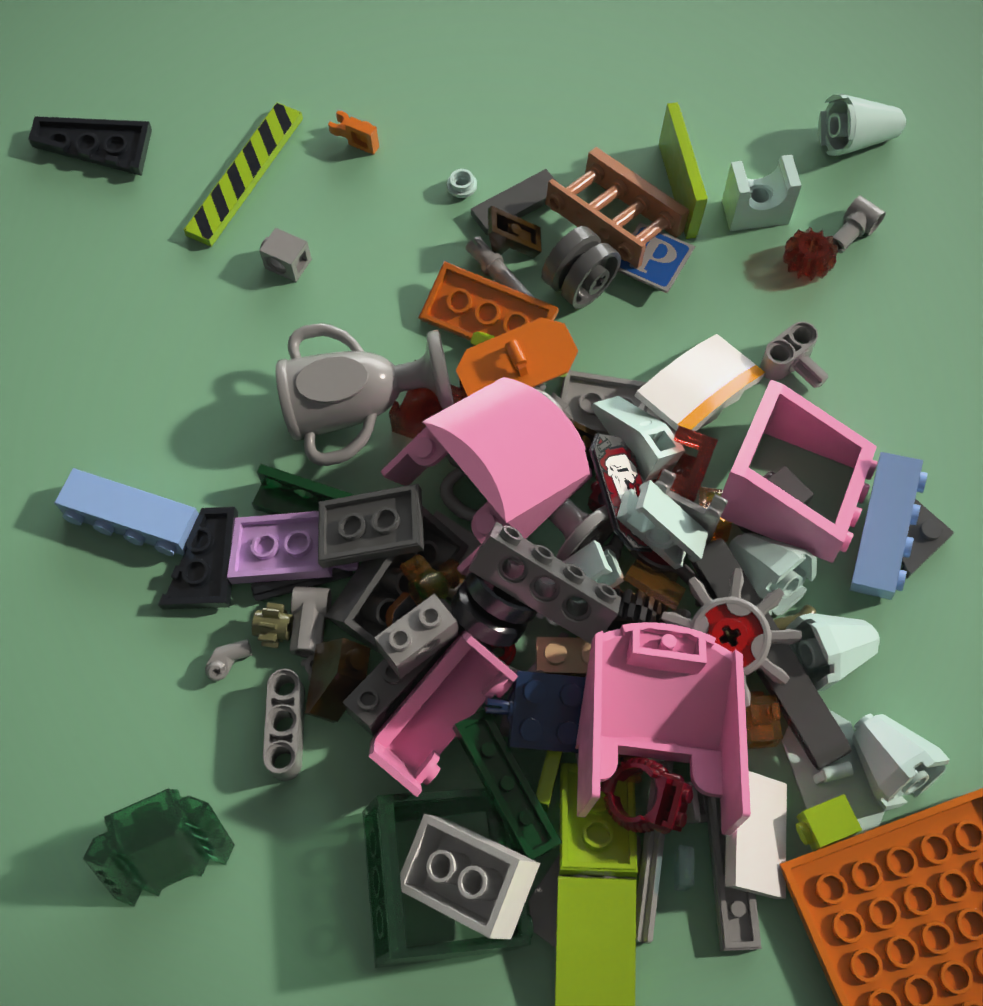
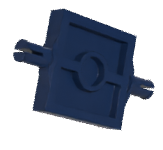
M515 670L514 672L518 677L513 682V690L508 700L486 698V705L500 707H485V714L507 715L509 747L571 753L579 752V749H575L586 677Z

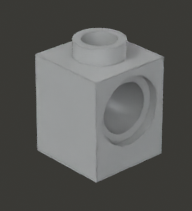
M275 228L271 235L263 240L259 250L265 269L294 282H297L312 260L307 241L278 228Z

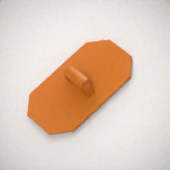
M541 317L466 349L456 368V373L467 396L503 377L522 382L533 388L568 373L578 354V349L565 323Z

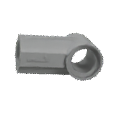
M294 587L291 600V613L294 617L290 643L291 654L308 658L310 655L315 654L316 644L323 643L325 620H328L325 616L331 608L332 596L330 588Z

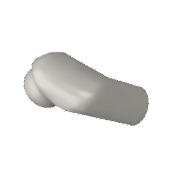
M249 640L217 647L206 664L205 673L207 677L212 681H220L227 676L235 660L252 656Z

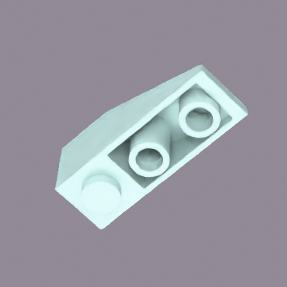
M620 396L595 402L591 406L608 433L612 436L621 437L634 453L643 482L660 478L663 469L671 472L685 451L667 424Z

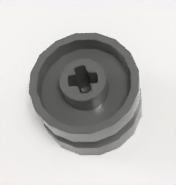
M579 226L566 234L552 249L542 268L541 278L554 291H562V297L575 309L584 308L596 300L610 285L620 267L621 256L608 243H601L599 236L590 228Z

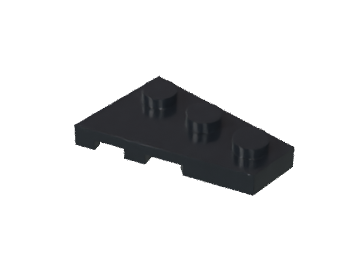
M235 507L201 508L186 541L187 549L179 566L176 565L171 574L173 580L166 594H162L158 603L162 610L230 607L232 584L228 580L227 574L235 518L238 517V511Z

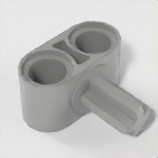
M797 322L773 339L767 345L760 364V368L766 372L764 377L774 381L781 380L791 372L796 371L812 387L819 388L828 379V374L810 358L818 338L817 329L808 322Z

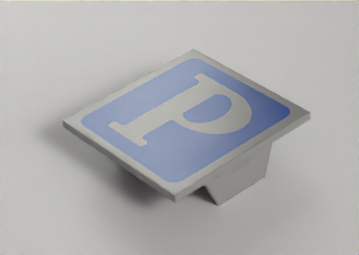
M640 222L632 235L636 236L648 225ZM660 232L646 243L642 265L638 269L628 261L621 259L618 272L668 294L695 246Z

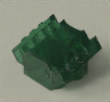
M168 788L104 816L108 832L92 839L83 860L116 900L135 907L142 890L159 896L162 889L195 874L202 877L210 859L226 865L235 844L208 802L192 796L181 797L178 789Z

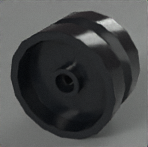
M469 571L466 581L462 582L451 600L452 613L458 623L475 638L496 647H509L517 643L525 632L529 621L533 620L538 613Z

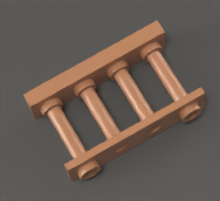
M597 147L588 152L585 174L565 188L554 179L548 181L547 206L575 226H587L599 236L601 243H608L619 252L622 260L628 261L637 269L642 265L646 243L657 234L665 230L677 238L684 232L689 214L688 208ZM593 182L606 189L605 192L589 204L577 196V194ZM616 198L629 205L628 208L612 220L599 212ZM639 214L653 222L636 236L622 228Z

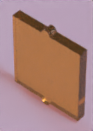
M638 559L635 560L623 580L645 592L649 597L655 598L673 610H676L686 590L683 586L664 576L663 573L654 570Z

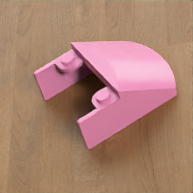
M505 377L422 421L426 427L381 470V474L385 478L407 486L424 470L439 463L449 453L488 500L473 516L471 523L472 532L481 545L496 521L503 526L514 527L526 539L592 477V470L588 464L584 442L566 414L536 389ZM480 546L457 567V570L462 575H468L470 564Z
M630 623L622 625L620 629L603 633V631L596 633L591 642L575 749H579L577 817H586L599 800L600 782L610 779L615 773L618 765V754L690 763V777L695 789L703 795L720 798L722 834L731 835L751 814L743 654L736 649L732 653L715 643L716 638L672 624Z

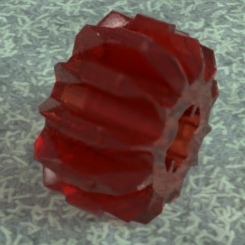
M811 227L806 232L798 229L794 236L787 240L785 245L786 250L783 255V262L788 264V272L796 271L798 272V279L804 275L809 278L810 282L816 276L823 279L828 271L834 268L837 261L838 246L833 244V236H823V229L818 233L814 232Z

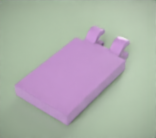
M319 511L237 517L234 524L227 578L231 584L332 577L333 568L355 571L358 569L359 562L322 568L318 564Z

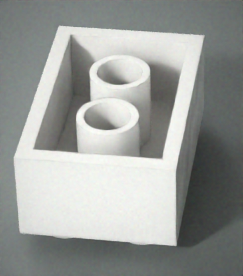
M424 814L395 888L488 938L511 939L540 863L447 818Z

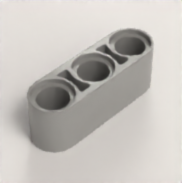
M285 668L275 671L268 679L263 747L264 764L273 777L280 781L292 780L301 771L305 712L304 686L294 671ZM286 683L295 684L294 690L289 695H278L282 685ZM284 718L293 719V724L287 731L280 732L276 730L280 720ZM285 753L291 754V761L286 767L281 769L275 768L274 763L278 756Z

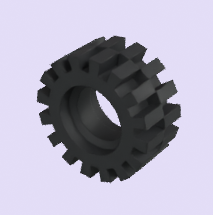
M615 589L617 595L621 597L618 615L607 630L620 629L622 625L630 623H662L661 617L663 612H665L666 606L660 599L655 600V596L652 595L645 596V592L641 591L634 593L631 589H626L625 592L621 589Z

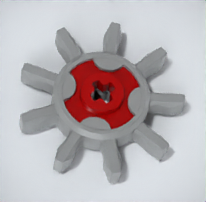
M734 568L729 579L730 592L728 597L714 600L710 598L704 585L694 576L688 580V585L692 596L698 601L701 608L693 619L683 617L675 612H663L661 622L703 632L715 637V643L732 653L736 649L743 654L745 708H749L751 694L746 684V677L756 670H760L773 682L784 686L790 679L782 668L769 661L767 655L772 644L791 645L800 642L802 631L793 629L770 630L765 615L780 603L784 595L780 588L768 593L763 601L755 606L741 599V589L744 583L742 569ZM727 630L730 635L735 633L738 635L734 647H731L728 642L723 644L720 642L723 639V631Z

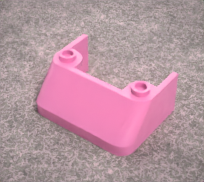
M466 630L462 631L370 741L369 757L413 795L418 797L422 792L421 783L427 786L441 769L437 765L440 759L439 755L456 736L452 729L453 726L474 715L486 701V698L491 699L494 695L501 698L509 690L518 675Z

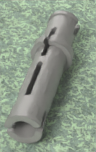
M480 236L474 238L477 245L472 240L467 244L466 251L481 265V271L485 276H491L497 283L534 297L503 263V257L498 253H494Z

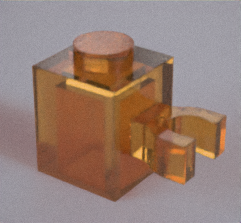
M762 691L750 692V706L745 708L747 749L776 747L783 739L780 724L781 714L776 695L764 696Z

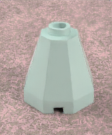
M755 533L738 535L729 544V549L761 601H763L768 593L778 588L784 592L778 606L769 611L771 616L772 612L777 616L783 615L803 598L807 591L802 586L806 578L812 582L817 574V558L806 549Z
M809 613L798 616L786 627V629L802 631L801 641L789 646L818 692L829 689L878 653V646L880 644L879 634L871 624L864 620Z
M872 714L865 715L854 725L856 729L852 737L854 746L874 798L885 811L900 808L906 804L907 801L902 797L903 795L914 793L915 797H917L945 772L946 767L944 765L948 764L950 759L939 747L884 714L875 716Z

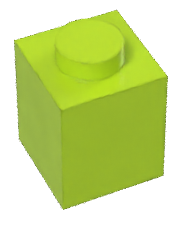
M845 794L806 809L796 816L799 822L796 823L798 835L804 845H810L812 851L824 848L862 831Z

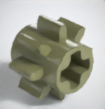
M267 602L266 608L256 610L254 613L252 635L258 637V641H262L261 646L278 648L279 642L290 640L294 617L292 614H287V610H284V604Z

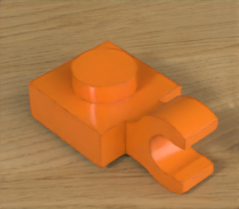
M337 111L336 117L340 124L330 121L328 123L330 133L335 136L345 137L348 139V145L374 155L379 148L377 127L367 121H361L354 117L349 118L348 114L343 111Z

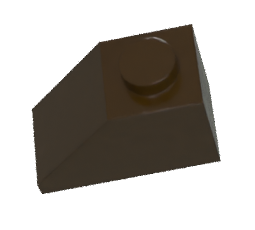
M345 638L316 644L305 714L332 723L338 722L346 711L342 702L367 677L371 648Z

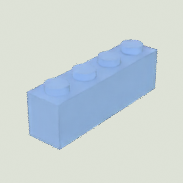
M885 452L880 453L849 591L892 600L896 590H903L907 571L900 570L902 558L910 557L914 540L912 537H907L910 524H917L921 505L914 504L916 493H923L928 474L921 472L923 460Z
M75 468L72 469L54 502L63 513L62 517L72 524L79 526L82 523L93 525V528L102 534L111 536L114 532L123 535V538L138 546H142L143 543L153 545L157 551L168 556H173L174 553L184 555L187 549L186 541L199 515L195 507Z

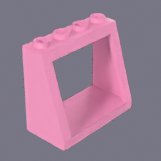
M770 380L723 489L721 497L728 500L721 518L776 541L806 549L812 555L833 563L839 551L846 553L854 533L849 532L848 529L849 526L855 527L862 509L856 506L857 503H863L870 485L864 482L865 479L871 480L878 462L872 459L877 446L784 384ZM763 434L854 468L835 524L749 468Z

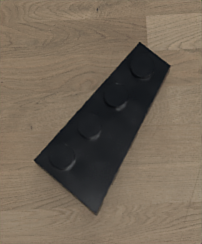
M35 116L28 140L31 146L37 149L142 176L152 128L149 121Z

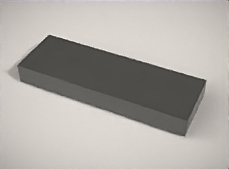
M544 169L471 208V216L488 236V208L490 206L521 218L546 204L548 181L554 178L547 169Z

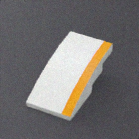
M716 334L699 343L661 370L637 390L634 396L685 438L716 420L724 408L738 401L743 392L759 383L766 372Z

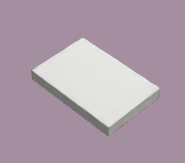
M749 771L751 814L731 835H726L725 886L773 899H786V882L780 864L786 862L787 784Z

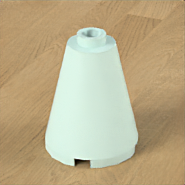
M833 94L825 101V103H829L826 111L820 112L818 134L821 146L826 145L829 150L826 152L828 155L841 156L899 137L906 126V118L898 107L845 94Z

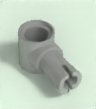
M859 195L845 212L844 225L830 239V247L837 253H843L857 237L863 236L864 233L871 235L884 219L886 212Z

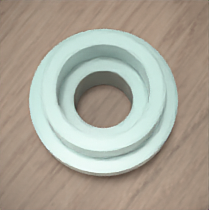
M457 169L448 178L447 188L454 197L467 198L475 193L477 180L469 170Z

